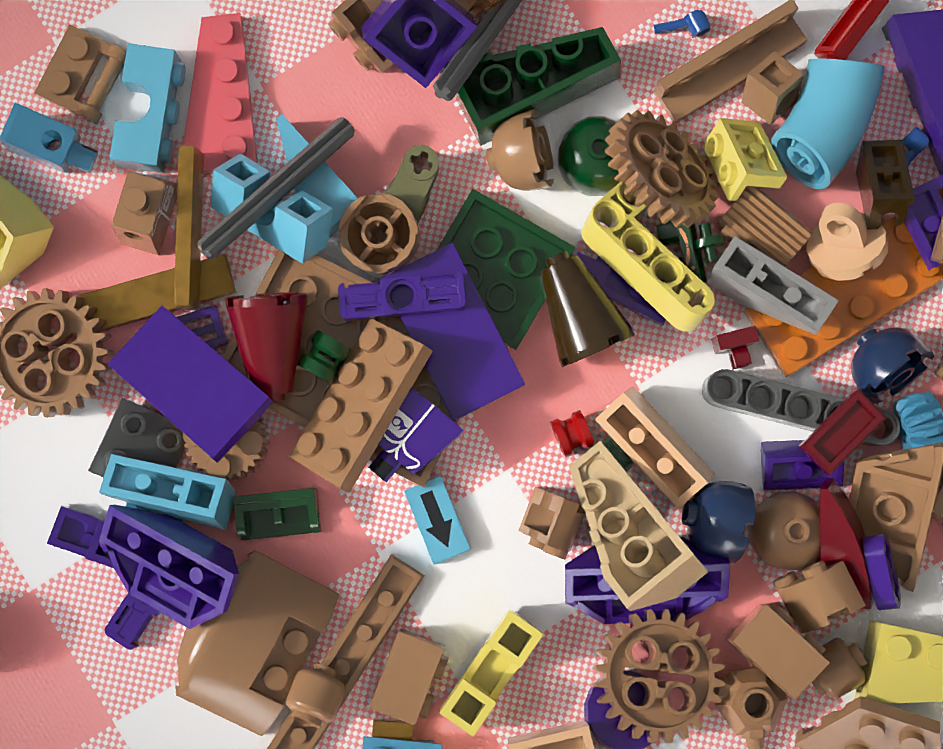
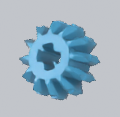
M931 392L913 393L894 402L893 413L897 416L900 423L898 440H900L903 450L943 442V410L940 401Z

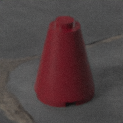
M260 293L245 299L244 295L226 297L227 312L247 378L273 402L285 400V393L293 392L308 302L307 293Z

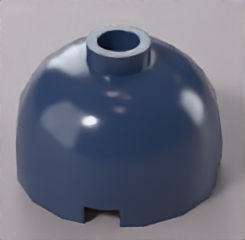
M886 328L879 332L877 329H871L857 341L859 348L853 355L850 369L858 389L873 404L883 402L878 395L890 389V394L893 397L912 384L928 368L923 363L924 359L927 357L933 360L934 354L919 336L905 328Z
M734 481L708 483L694 495L692 501L685 503L682 511V524L687 525L688 537L694 548L711 557L728 558L730 563H736L742 558L750 538L742 537L745 524L753 525L755 518L753 489L745 484Z

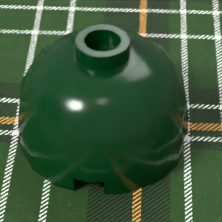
M589 116L574 123L562 137L557 152L558 169L563 180L570 187L572 186L574 189L581 191V194L589 197L605 196L620 183L614 179L619 174L618 170L608 166V163L613 158L605 153V149L610 146L605 141V138L610 134L609 129L618 122L605 116Z

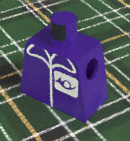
M411 387L378 444L383 450L368 468L386 483L401 465H404L416 475L457 440L464 430Z

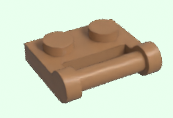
M69 24L34 94L49 103L98 125L103 115L100 110L125 64L126 50ZM101 57L109 58L86 104L80 103L79 100Z

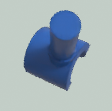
M694 10L684 16V18L675 21L653 24L655 34L682 30L688 27L692 38L702 36L711 29L710 22L702 10Z
M915 127L902 139L903 145L909 150L905 154L908 167L915 157L929 144L928 136L919 127Z

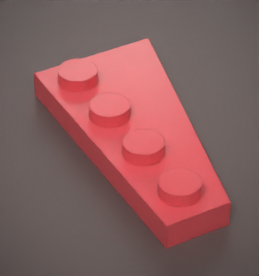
M241 13L201 17L183 146H195L204 154L203 175L213 174L215 168L238 154H242L258 164Z

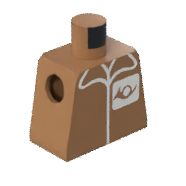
M130 171L127 173L112 220V228L121 245L160 255L177 200L178 183L143 173Z

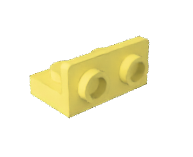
M719 118L711 134L706 138L704 150L729 201H737L746 186L781 188L787 179V175L761 123L757 121Z

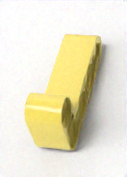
M620 182L593 206L582 227V238L598 256L671 325L680 331H694L713 308L715 302L714 294L702 280L639 222L647 206L642 204L637 207L635 205L637 197L634 194L625 195L624 190L627 185L625 182ZM599 222L604 223L608 227H604ZM628 249L633 250L637 255L631 253ZM658 277L663 278L666 282H662Z

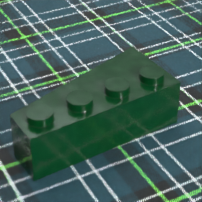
M603 27L552 38V42L531 46V43L516 46V50L492 55V52L485 53L455 95V98L479 145L482 146L492 141V136L497 126L508 118L531 109L537 110L540 117L619 79L621 75V59Z

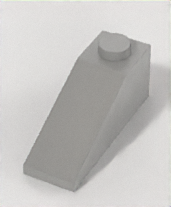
M734 236L713 267L707 284L737 303L817 335L839 301Z

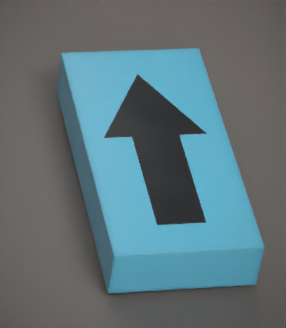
M441 476L427 481L425 487L416 485L404 490L433 565L471 550Z

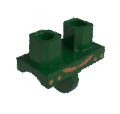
M670 219L666 224L661 223L657 225L659 241L665 247L680 243L683 257L678 259L700 280L706 283L708 280L702 251L704 250L706 264L717 262L715 248L726 244L725 236H713L710 223L698 225L701 239L698 237L695 223L689 228L684 224L676 228Z

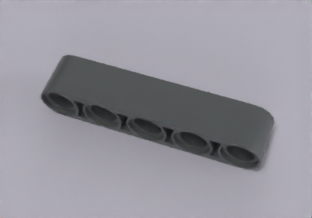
M730 369L715 371L702 384L704 400L714 407L811 432L830 415L835 407H838L845 400L844 398ZM716 378H723L730 383L731 394L727 399H721L714 394L712 387ZM755 388H762L769 394L770 402L765 409H760L753 404L752 393ZM794 398H801L807 403L808 413L804 419L795 417L791 411V403ZM877 407L887 417L883 421L885 433L880 439L870 434L861 444L876 447L892 443L900 432V423L897 416L887 409Z

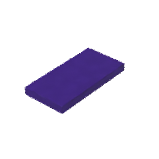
M450 243L381 279L420 275L421 281H424V277L453 275V278H456L457 271L463 274L466 299L464 309L400 316L411 339L433 351L425 366L453 421H456L525 386V382L453 243ZM405 285L397 286L391 293V300L397 307H407L414 299V292Z
M161 306L108 363L116 373L217 463L273 403L263 391L164 306Z

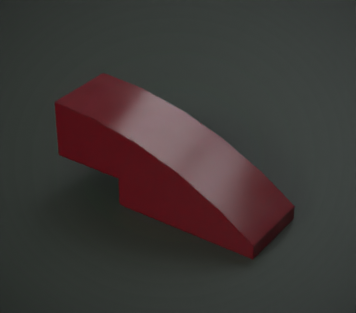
M826 478L819 489L821 561H824L826 566L843 561L866 605L861 609H871L874 604V597L864 558V530L848 497L835 478Z

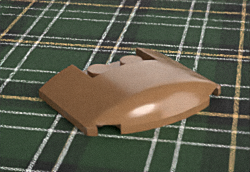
M254 550L247 554L251 559L237 566L239 576L228 611L195 628L188 629L186 627L177 656L179 686L175 684L176 696L262 737L283 709V701L291 688L296 673L302 669L320 634H324L340 594Z

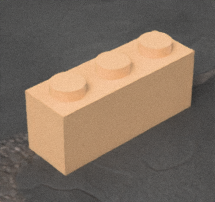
M634 386L623 392L595 419L678 509L715 475L714 471Z

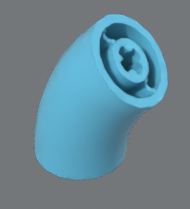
M808 59L805 78L797 101L786 121L771 138V145L782 167L795 180L810 188L817 190L826 189L845 167L863 138L875 110L885 66L849 60Z

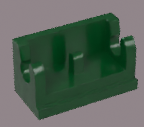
M317 488L233 496L238 537L241 536V540L321 532Z

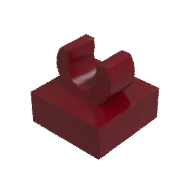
M756 326L719 334L711 339L715 354L728 351L732 370L752 364L747 346L754 345L760 341Z

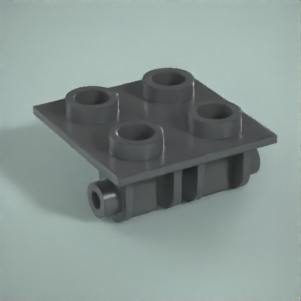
M121 398L88 471L104 477L111 454L177 468L185 450L184 444L186 443L183 439V432L167 417L133 401Z

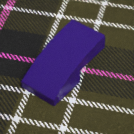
M61 505L47 544L113 568L108 552H104L99 544L105 520Z

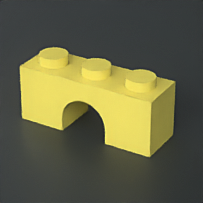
M508 608L440 707L439 713L474 737L496 705L497 699L517 669L522 667L544 635L542 630Z

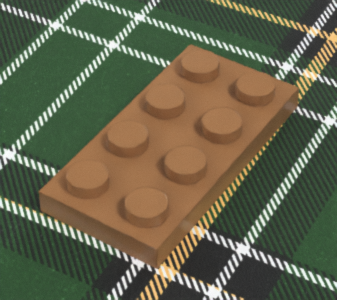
M370 319L289 457L340 489L350 493L433 351L374 319Z

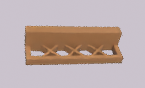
M788 0L658 80L653 93L670 120L675 123L680 122L746 81L748 73L773 51L785 57L805 45L807 38L793 18L799 9L795 1Z

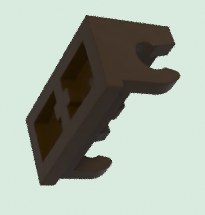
M862 141L856 175L867 230L878 229L882 223V217L887 213H895L896 226H899L906 219L909 204H914L915 200L903 141Z

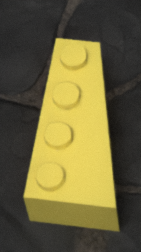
M869 620L863 651L869 664L863 667L866 673V680L861 686L856 688L855 698L863 696L884 704L943 702V636Z

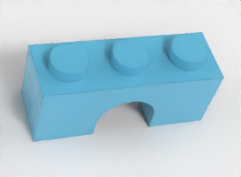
M131 43L127 45L122 83L130 92L148 95L150 97V107L146 115L140 120L134 122L115 120L109 159L117 167L164 174L165 163H171L174 142L169 139L171 125L177 124L180 113L179 101H175L177 87L184 85L186 75L185 63H181L182 60L175 49Z
M238 154L215 168L213 171L211 208L226 217L270 178L271 171L242 154ZM301 190L281 204L278 202L247 230L303 264L328 246L333 208Z

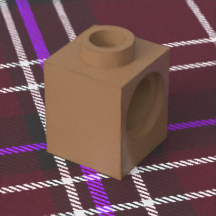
M773 51L748 73L741 103L771 125L796 103L804 73Z

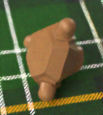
M759 668L730 670L728 675L724 674L723 678L715 674V678L724 681L725 686L714 687L713 693L722 699L721 703H715L714 705L735 735H742V738L746 739L748 749H764V738L768 736V733L774 732L788 701L787 695Z

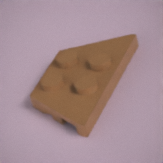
M943 442L860 458L856 464L849 501L861 522L865 536L887 535L897 577L903 581L901 586L911 592H914L942 477Z
M859 696L846 703L843 709L832 711L821 717V725L809 732L804 728L798 730L795 734L794 747L800 749H943L941 745L940 721L863 696Z

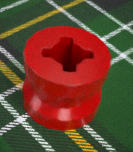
M581 410L572 412L571 417L562 421L557 418L550 421L564 458L573 456L574 451L579 448L590 449L595 445Z

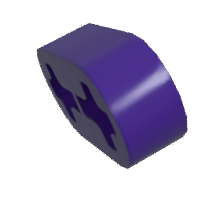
M886 534L865 536L863 539L864 558L875 605L879 611L899 609L901 607V593L889 539Z

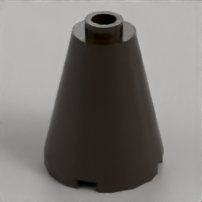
M564 251L545 260L548 268L542 270L541 275L558 359L562 368L635 335L630 323L578 255L569 257L567 251Z

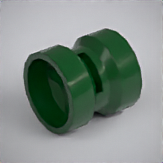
M317 330L311 339L312 347L310 351L301 356L297 365L325 382L332 384L337 375L336 367L340 361L346 360L352 349ZM320 350L321 352L332 357V360H329L326 357L322 356L318 353V351Z

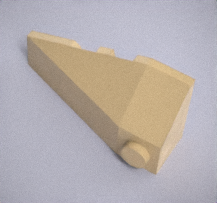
M601 441L569 466L581 507L585 510L591 531L589 533L592 542L596 546L603 578L629 611L676 599L708 573Z

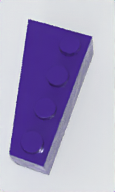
M943 9L892 15L881 29L886 41H889L895 54L894 62L899 74L902 73L910 92L908 97L913 110L916 109L924 127L922 131L928 136V147L941 176L943 175Z

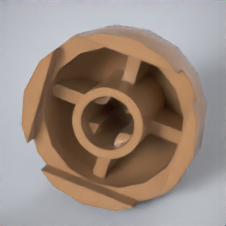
M535 109L517 114L498 125L492 136V147L486 150L490 170L492 172L498 171L504 183L511 188L521 191H536L550 188L554 183V178L547 180V170L554 169L548 133L545 125L537 127L534 118L540 117V114Z
M387 193L359 197L346 208L339 221L338 231L340 232L342 253L354 266L367 273L389 274L401 269L412 260L419 246L420 230L415 215L402 200Z
M796 491L776 492L763 499L755 507L754 524L747 525L748 538H750L749 543L752 549L755 550L757 556L765 564L783 571L801 570L814 564L821 557L820 505L810 496Z

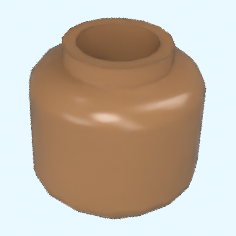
M836 637L822 645L826 649L822 656L830 663L812 682L821 696L828 694L830 697L838 699L865 682L866 673L863 667L869 664L856 642L849 646L843 639Z
M315 663L313 670H299L294 677L286 698V705L292 711L290 717L316 728H321L323 723L334 721L346 691L344 684L336 679L338 672L333 668Z

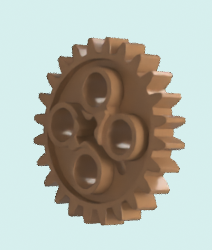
M636 110L632 114L627 112L609 129L610 134L605 138V141L610 146L605 149V153L613 159L608 163V166L619 172L614 179L619 182H625L627 185L624 190L625 195L634 194L637 197L635 201L637 207L642 204L647 206L648 216L652 217L655 213H658L663 224H666L671 219L676 228L681 224L689 228L692 224H698L716 207L714 201L719 198V195L714 190L719 184L710 178L715 173L714 170L706 167L704 164L709 158L699 155L697 150L700 145L698 143L691 144L688 141L689 133L687 131L680 134L674 121L667 125L664 116L661 114L655 119L649 110L644 114Z
M43 288L40 296L38 292L29 290L26 294L27 302L23 298H12L15 310L5 307L0 309L5 318L3 322L0 321V388H6L1 399L3 401L15 399L13 409L24 410L28 407L29 416H39L42 412L44 418L55 417L56 411L60 416L70 415V405L74 409L85 408L82 396L87 399L97 398L92 388L93 385H106L105 380L99 374L100 371L112 370L107 363L103 362V357L114 354V350L103 348V342L109 340L112 336L111 334L99 332L98 329L106 321L103 318L91 319L96 307L91 305L82 307L83 297L74 295L69 299L68 291L58 290L55 295L53 289ZM57 316L61 326L59 332L54 336L50 330V323ZM74 333L77 334L76 340L70 344H65L66 341L73 337ZM22 337L26 339L28 344L27 351L23 356L18 351V343ZM47 346L58 347V348H55V349H53L52 351L49 352V348H48ZM74 350L80 355V364L75 370H73L69 363V357ZM48 354L50 360H40L39 358H43ZM28 362H33L23 371V373H21L20 368L23 365H25ZM42 370L47 376V384L43 390L37 385V377Z
M649 609L644 611V622L636 613L629 615L630 627L623 622L615 624L619 634L618 637L612 634L604 635V639L610 645L609 649H596V653L605 659L604 664L592 666L594 671L602 673L603 678L592 683V686L604 688L605 694L597 699V703H610L612 707L607 711L605 717L611 719L619 715L621 719L617 729L624 731L632 725V738L639 739L645 730L649 743H656L659 732H661L665 743H673L674 731L681 738L687 739L689 738L687 725H690L695 730L703 729L699 716L713 718L714 714L707 705L709 702L721 703L722 701L718 695L713 693L714 687L725 686L724 681L715 678V672L723 670L725 666L723 664H714L712 658L720 652V649H707L705 645L710 640L711 634L697 636L696 633L700 623L697 621L692 622L685 627V614L683 613L677 614L673 621H671L669 609H663L659 614L658 620H656L653 610ZM638 641L643 642L649 649V657L643 664L636 662L632 656L633 646ZM677 647H682L688 654V663L683 669L677 668L672 660L673 651ZM625 668L644 671L659 669L662 673L693 677V682L691 684L677 681L658 682L654 678L626 676L623 670ZM635 682L641 684L645 690L644 700L637 706L631 703L628 698V689ZM675 687L682 691L685 700L683 706L677 711L668 702L669 693Z

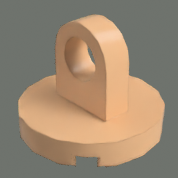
M831 203L823 210L819 225L814 228L813 234L807 240L806 250L812 267L816 268L817 272L824 278L838 281L852 280L864 276L863 271L868 270L872 266L874 270L883 262L888 253V237L882 223L878 229L867 230L864 213H860L856 208L848 204Z

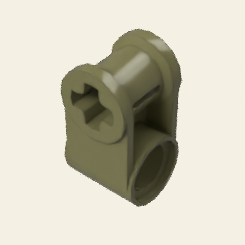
M417 145L410 148L404 155L399 170L386 192L402 200L415 215L417 224L425 211L431 195L430 192L439 173V161L435 151L425 145ZM422 157L427 158L428 166L431 168L430 171L423 169L420 174H416L415 166L412 162H420Z

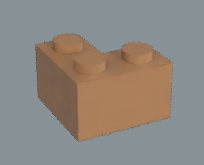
M757 604L725 640L754 667L759 668L790 698L796 700L830 663L822 656L826 649L809 633H806L804 637L800 636L791 627L795 620L779 605Z

